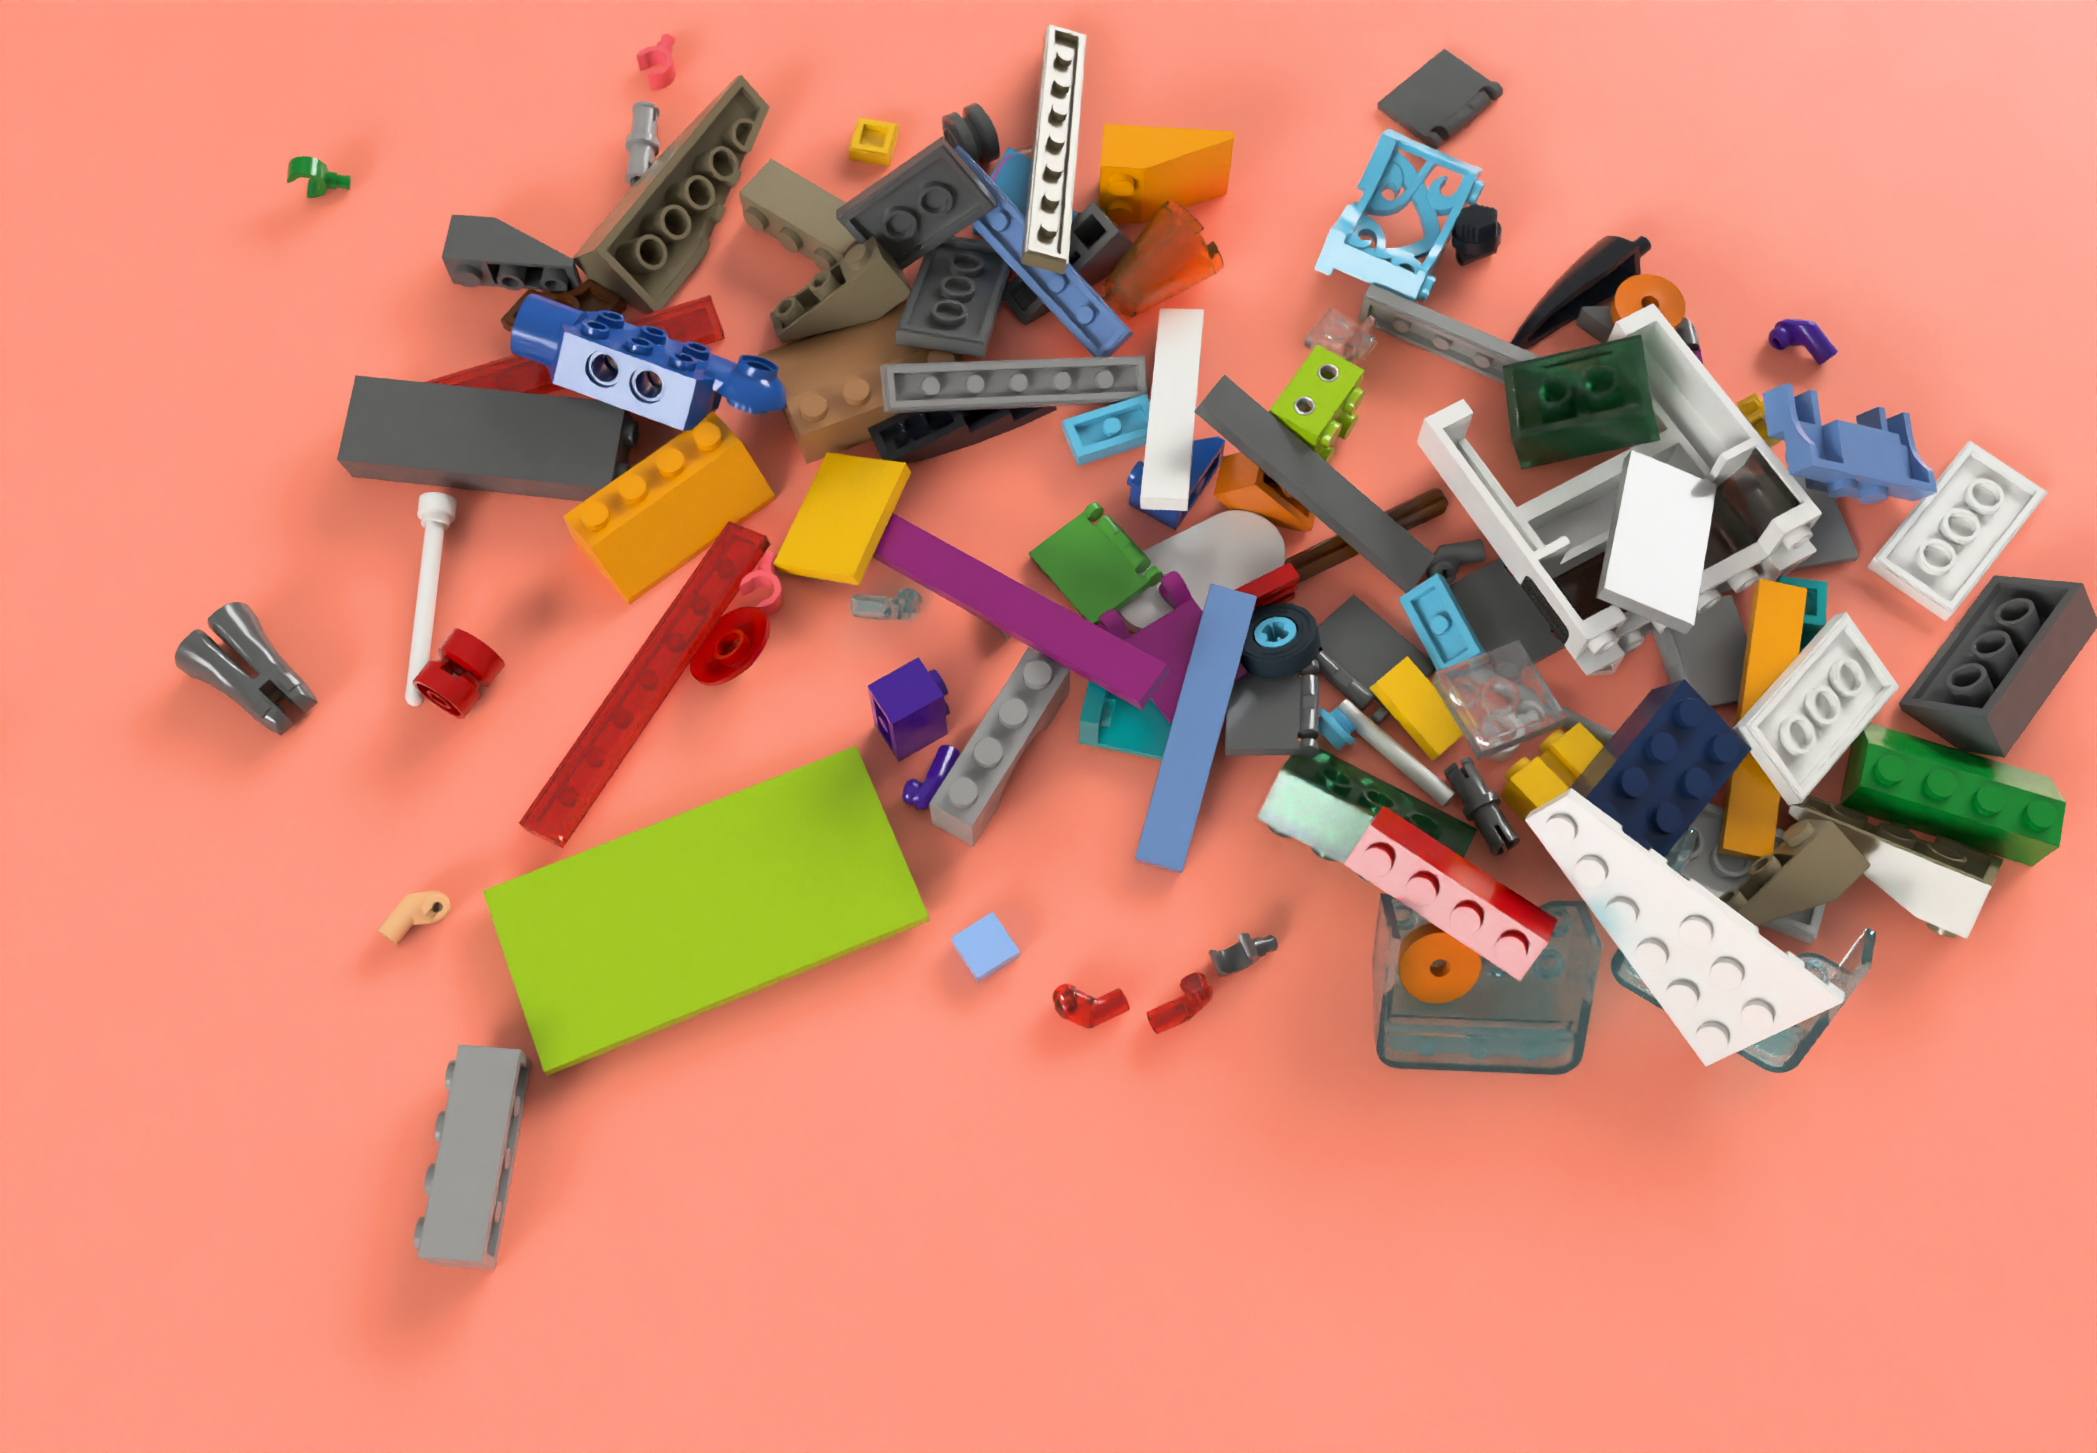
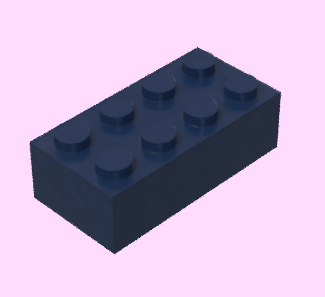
M1683 679L1652 689L1569 789L1575 790L1622 825V831L1649 851L1652 848L1665 858L1752 749Z

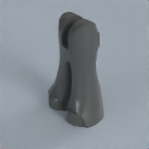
M232 602L222 606L208 617L207 624L213 633L234 649L258 674L256 678H252L241 669L201 629L193 630L184 638L176 650L174 658L177 668L188 676L220 690L239 704L259 723L281 736L294 725L278 704L282 698L290 704L296 705L304 714L318 703L309 686L275 650L265 635L258 617L245 603Z

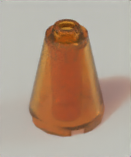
M1172 200L1169 203L1167 201L1159 207L1102 284V290L1105 295L1101 298L1119 317L1123 315L1130 320L1216 275L1224 267L1223 258L1214 241L1206 245L1205 240L1200 234L1205 229L1201 223L1178 202Z

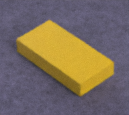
M1408 656L1369 688L1432 761L1471 729Z

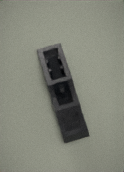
M1056 406L904 412L868 428V431L882 460L909 464L980 443L1056 411L1057 408Z

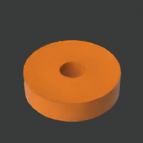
M1639 274L1626 279L1620 284L1611 302L1610 315L1615 325L1617 321L1643 309V306L1647 307L1654 303L1674 330L1677 331L1686 312V303L1682 292L1671 281L1658 275Z
M1429 923L1416 928L1403 939L1396 953V968L1402 985L1410 995L1426 1003L1440 1004L1462 997L1474 986L1480 974L1481 959L1478 953L1433 923ZM1436 960H1445V962L1441 966H1431V964Z

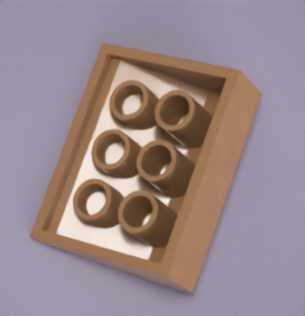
M906 302L898 304L877 320L808 336L758 354L759 357L770 360L779 367L777 377L786 390V408L782 411L806 464L824 458L827 452L838 453L873 440L868 428L899 414L884 413L880 372L882 365L965 362L962 355L958 353L895 344L896 328Z

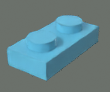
M1147 394L1062 420V431L1077 466L1146 445L1150 401Z
M1436 573L1398 598L1440 677L1449 679L1487 655L1444 576Z

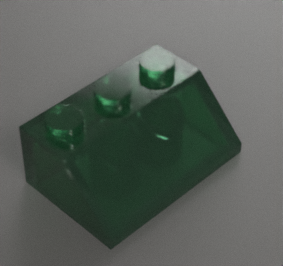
M1641 334L1502 366L1511 440L1521 469L1660 440Z

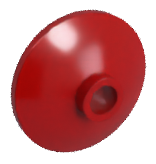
M747 606L732 610L716 620L703 633L693 649L690 658L692 676L703 685L716 686L729 682L749 669L759 657L768 641L770 621L767 615L759 608Z

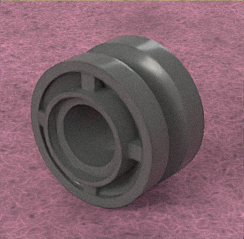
M974 102L965 106L962 110V117L955 111L942 117L944 139L953 149L959 145L978 165L979 158L986 164L999 159L1000 147L997 132L990 117L978 103Z

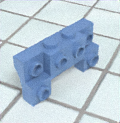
M1784 383L1763 393L1764 421L1768 437L1785 441V459L1788 464L1789 475L1805 478L1806 488L1827 492L1829 497L1846 496L1856 498L1861 504L1882 502L1888 499V496L1914 502L1937 493L1934 471L1924 463L1916 449L1909 413L1902 412L1886 419L1885 408L1878 406L1857 415V424L1837 419L1822 426L1817 391L1808 390L1794 397L1792 384Z

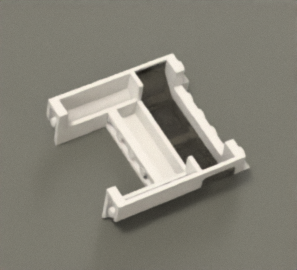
M1654 303L1615 323L1593 372L1601 383L1618 390L1614 400L1646 441L1516 507L1465 438L1474 412L1464 399L1424 418L1417 444L1586 676L1614 674L1624 656L1639 647L1645 641V636L1652 633L1654 628H1656L1659 634H1662L1667 627L1596 598L1623 461L1631 450L1717 485L1697 605L1698 614L1716 605L1721 600V595L1732 589L1735 593H1740L1759 579L1776 582L1779 576H1786L1817 551L1809 539L1813 536L1811 528L1822 515V512L1794 477L1789 475L1786 467Z

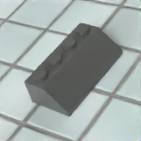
M1994 575L1899 702L1901 710L1959 750L2005 758L2097 629V617L2084 584Z

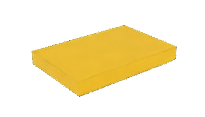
M827 452L773 563L780 573L859 585L911 474L907 464L904 462Z

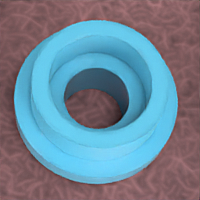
M1323 707L1319 710L1321 715L1319 717V732L1338 751L1347 743L1352 746L1356 742L1350 734L1357 727L1337 707L1330 714Z

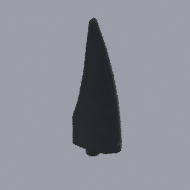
M1607 235L1601 238L1555 281L1534 306L1510 343L1526 350L1556 330L1576 320L1582 307L1602 306L1612 301L1622 282L1632 276L1641 274L1640 258L1651 250L1650 241L1644 236H1639L1633 242L1619 236Z

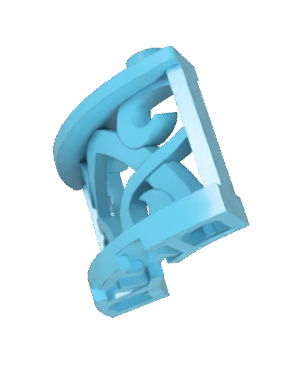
M1387 129L1381 133L1371 159L1357 186L1358 190L1364 192L1359 202L1355 201L1352 205L1347 204L1337 222L1330 228L1314 269L1329 276L1337 269L1415 303L1418 300L1426 302L1437 279L1432 274L1452 237V230L1456 225L1457 217L1462 208H1465L1467 204H1476L1482 193L1485 182L1479 180L1483 168L1473 166L1404 137L1405 135ZM1398 150H1404L1427 160V162L1417 172ZM1438 165L1463 175L1460 186L1451 196H1444L1440 191L1446 184L1447 176L1437 178L1432 182L1428 190L1424 184L1430 173ZM1401 186L1405 190L1394 200H1387L1382 196V191L1386 189L1392 190L1395 197L1399 194ZM1412 201L1421 222L1424 238L1407 246L1385 248V235L1378 223L1370 218L1368 214L1374 216L1394 215L1403 210ZM1449 215L1440 232L1437 216ZM1363 235L1371 237L1374 240L1375 248H1370L1371 239L1362 240L1359 237ZM1427 256L1421 265L1417 259Z

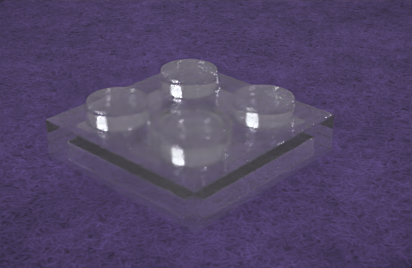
M1520 640L1435 672L1431 681L1478 760L1563 727L1567 716Z

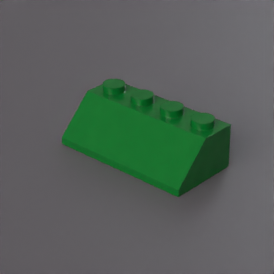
M1869 723L1851 744L1839 802L1840 805L1859 810L1866 816L1889 823L1895 821L1905 824L1912 830L1934 837L1937 835L1947 837L1983 852L2032 867L2060 847L2066 801L2051 777L1873 723Z

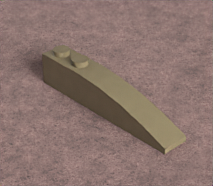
M742 74L738 75L669 145L572 257L575 264L592 281L625 300V303L652 316L659 314L706 255L711 244L709 241L715 224L721 221L726 207H724V203L730 189L735 187L741 175L739 169L747 153L751 152L770 108Z

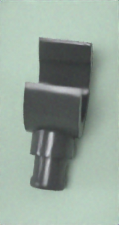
M1242 933L1237 935L1239 939L1237 944L1220 951L1210 949L1208 954L1218 975L1225 977L1250 967L1260 957L1265 956L1267 952L1276 951L1278 947L1276 938L1273 935H1268L1264 938L1256 937L1251 939L1249 933Z

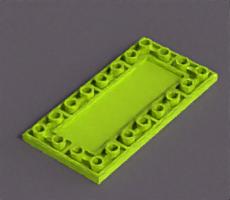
M857 746L483 890L540 1063L547 1076L930 921Z

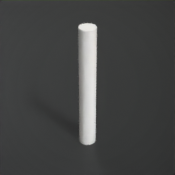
M1345 699L1337 707L1357 727L1354 730L1439 805L1445 807L1452 800L1456 793L1349 700Z

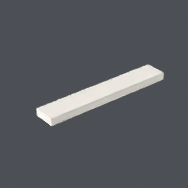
M1160 308L1140 495L1141 509L1188 511L1196 418L1194 410L1197 406L1204 309Z

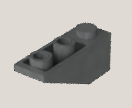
M452 214L442 260L453 284H461L466 287H504L509 290H547L557 294L573 290L582 284L574 259L495 217Z

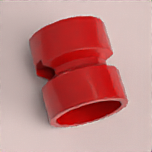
M454 628L438 648L440 659L438 661L429 660L413 680V685L423 696L445 712L459 719H465L481 697L478 690L479 687H489L505 667V663L483 641L464 630ZM455 673L457 676H459V679H456L452 675Z

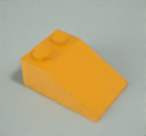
M1103 123L1099 207L1117 224L1143 223L1227 194L1235 131Z

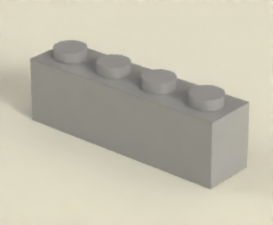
M458 1044L456 1059L450 1060L445 1074V1088L449 1091L446 1111L439 1113L435 1125V1140L439 1143L436 1162L429 1165L425 1176L424 1189L425 1194L429 1196L425 1217L419 1218L414 1232V1246L418 1250L417 1257L431 1265L495 1270L532 1061L521 1049Z

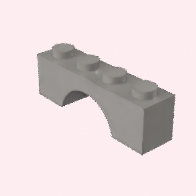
M1028 647L930 801L931 821L934 826L973 847L975 846L998 809L1008 779L1024 750L1041 730H1047L1070 693V669Z

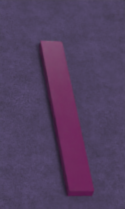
M892 513L872 558L1140 710L1145 707L1170 674L1168 664Z

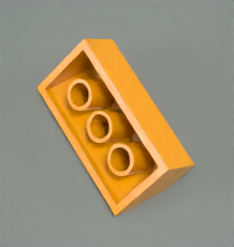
M712 411L691 431H683L563 515L575 544L630 605L770 504L776 497L741 440Z

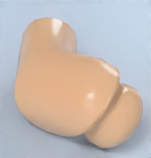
M440 891L409 893L402 898L377 931L389 941L398 945L412 926L437 923L448 917L451 911L450 899L445 893Z

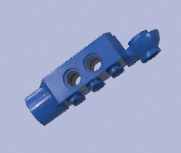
M531 293L523 301L513 325L510 340L511 352L517 356L547 366L553 384L682 431H691L709 413L715 412L719 408L722 396L727 398L726 401L734 408L751 414H767L769 411H780L786 408V390L777 377L779 367L772 361L754 355H741L738 363L711 354V349L703 344L692 341L681 343L667 338L668 333L657 327L642 326L640 328L626 323L625 317L616 312L608 310L584 312Z

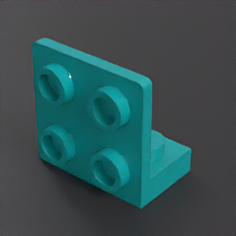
M1089 681L1079 720L1078 743L1162 760L1172 723L1168 724L1151 699L1140 710Z

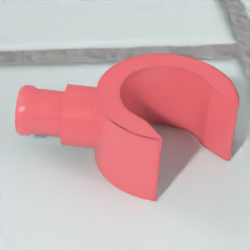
M663 34L661 41L656 46L646 47L636 56L640 71L655 65L663 66L647 74L651 89L666 88L676 77L671 55L675 39L670 34Z
M765 552L758 570L744 576L739 585L742 596L751 593L759 587H768L773 590L772 595L768 599L761 601L755 606L761 609L767 617L777 613L784 600L781 584L776 576L777 568L773 564L777 555L772 552Z

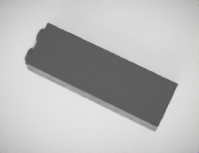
M355 375L337 460L352 477L583 502L631 469L628 458L630 448H636L638 444L639 424L638 421H634L630 411L599 400Z

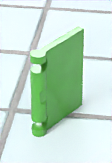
M1092 502L1085 508L1084 512L1028 554L1084 619L1098 625L1101 614L1110 609L1119 611L1146 589L1157 585L1161 581L1163 573L1156 566H1153L1140 577L1137 573L1144 572L1150 566L1151 560L1109 515L1102 516L1104 509L1097 502Z

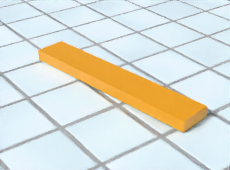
M1759 579L1755 583L1735 725L1799 655L1807 597L1806 588L1765 579ZM1750 752L1727 779L1717 853L1757 861L1761 857L1773 853L1781 794Z

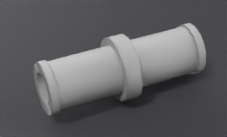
M639 101L632 106L631 133L627 135L625 148L629 153L625 180L627 184L630 183L631 187L654 163V157L658 155L660 150V141L656 137L660 111L658 107L655 108V104L648 101Z

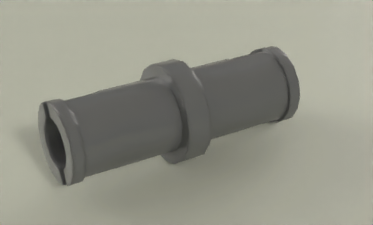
M1471 757L1460 759V763L1463 766L1460 769L1456 762H1454L1444 771V775L1449 779L1463 802L1464 808L1462 812L1466 819L1474 821L1493 856L1504 853L1502 848L1504 844L1509 851L1520 842V838L1515 834L1501 811L1499 805L1502 801L1495 791H1489L1475 768Z

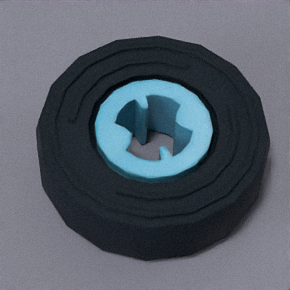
M1274 603L1257 608L1252 614L1240 658L1241 664L1248 672L1265 678L1290 676L1305 669L1317 657L1321 642L1315 618L1307 609L1292 603Z

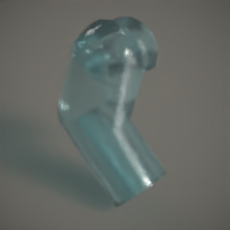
M912 588L901 589L897 597L857 593L851 599L850 610L854 617L912 621L921 612L919 606L922 603V596Z

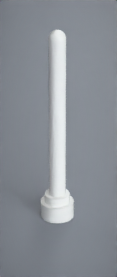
M439 492L421 494L418 503L417 516L421 520V525L425 528L405 693V699L411 706H419L425 700V696L413 685V680L430 658L444 531L449 529L450 524L455 521L456 499Z

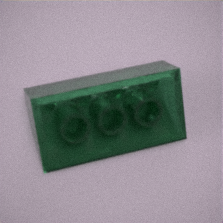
M1319 748L1318 755L1313 758H1305L1301 755L1290 756L1280 769L1257 816V819L1267 823L1268 828L1275 834L1285 838H1295L1309 845L1317 856L1328 861L1337 860L1343 864L1383 805L1463 858L1477 831L1471 825ZM1357 874L1361 879H1363L1366 882H1369L1368 880Z

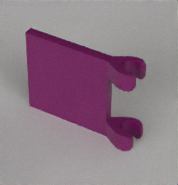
M1176 571L1163 576L1158 588L1161 597L1174 610L1132 636L1121 616L1114 609L1101 614L1097 625L1168 664L1170 674L1151 698L1168 724H1171L1173 721L1203 613L1192 598L1183 578ZM1239 662L1234 683L1245 677L1248 673L1241 662Z

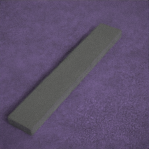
M1225 374L1194 410L1198 416L1405 593L1415 587L1436 557Z

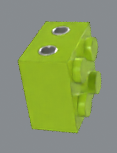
M1317 344L1270 408L1269 413L1329 464L1336 450L1333 445L1339 437L1346 440L1358 420V416L1354 413L1365 395V391L1360 389L1365 370Z

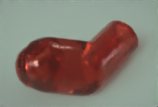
M1195 972L1182 978L1180 987L1184 995L1146 1012L1148 1021L1157 1035L1191 1020L1210 1003L1213 998V988L1207 984L1206 976L1203 973Z
M1064 983L1058 986L1052 995L1056 1012L1063 1019L1086 1029L1097 1027L1130 1011L1129 1003L1119 987L1098 998H1094L1078 990L1075 985Z

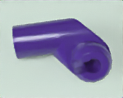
M950 745L940 746L924 782L922 783L917 779H910L906 782L902 794L903 802L908 805H915L916 810L930 808V801L960 756V752Z

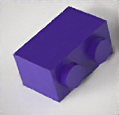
M919 657L867 685L874 725L898 762L948 734L946 716L950 714V710L944 699V696L948 695L947 687L940 674L935 669L928 672Z

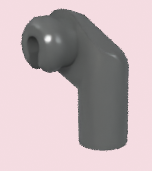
M1477 539L1439 546L1434 552L1436 557L1426 570L1427 579L1438 573L1444 576L1448 585H1450L1455 580V575L1461 565L1483 562L1485 550L1482 540Z

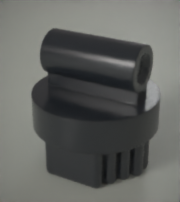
M1476 203L1462 208L1457 217L1456 225L1452 230V245L1456 249L1455 256L1460 266L1497 253V248L1501 244L1502 228L1497 221L1498 211L1494 207H1484V205Z

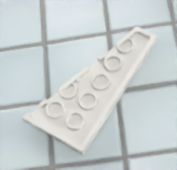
M1572 788L1529 812L1525 821L1705 1066L1843 1003L1845 992L1830 981L1825 984L1804 968L1805 962L1790 951L1787 953L1781 951L1759 934L1758 927L1694 879L1686 880L1666 865V858L1652 848L1649 851L1622 831V825Z

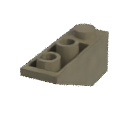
M872 236L863 244H857L852 247L845 257L830 269L816 274L810 284L794 296L784 298L776 306L775 310L770 313L776 336L783 343L877 320L909 297L911 287L901 267L877 239Z
M1805 819L1795 823L1784 833V842L1772 854H1767L1752 864L1748 870L1750 876L1737 889L1727 891L1719 899L1757 926L1837 900L1871 864L1833 821Z

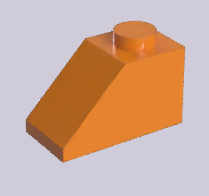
M1242 452L1222 457L1213 493L1215 498L1230 510H1245L1256 513L1269 520L1274 526L1301 532L1312 531L1315 515Z

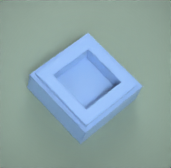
M993 911L951 937L952 945L978 983L1020 957L1019 949Z

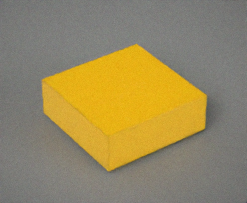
M858 117L848 149L849 160L891 166L900 134L899 124Z

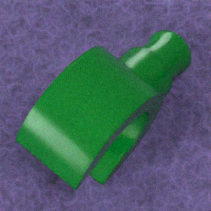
M298 156L291 159L288 163L286 183L293 182L298 178H310L308 180L307 198L320 197L326 193L327 189L336 190L337 188L350 190L351 176L337 175V172L328 171L326 164L319 159L309 156Z

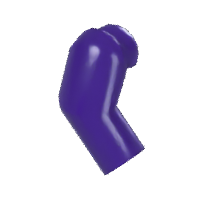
M1781 320L1775 324L1768 335L1769 343L1777 350H1783L1789 346H1804L1818 365L1825 363L1838 352L1817 323L1811 320Z

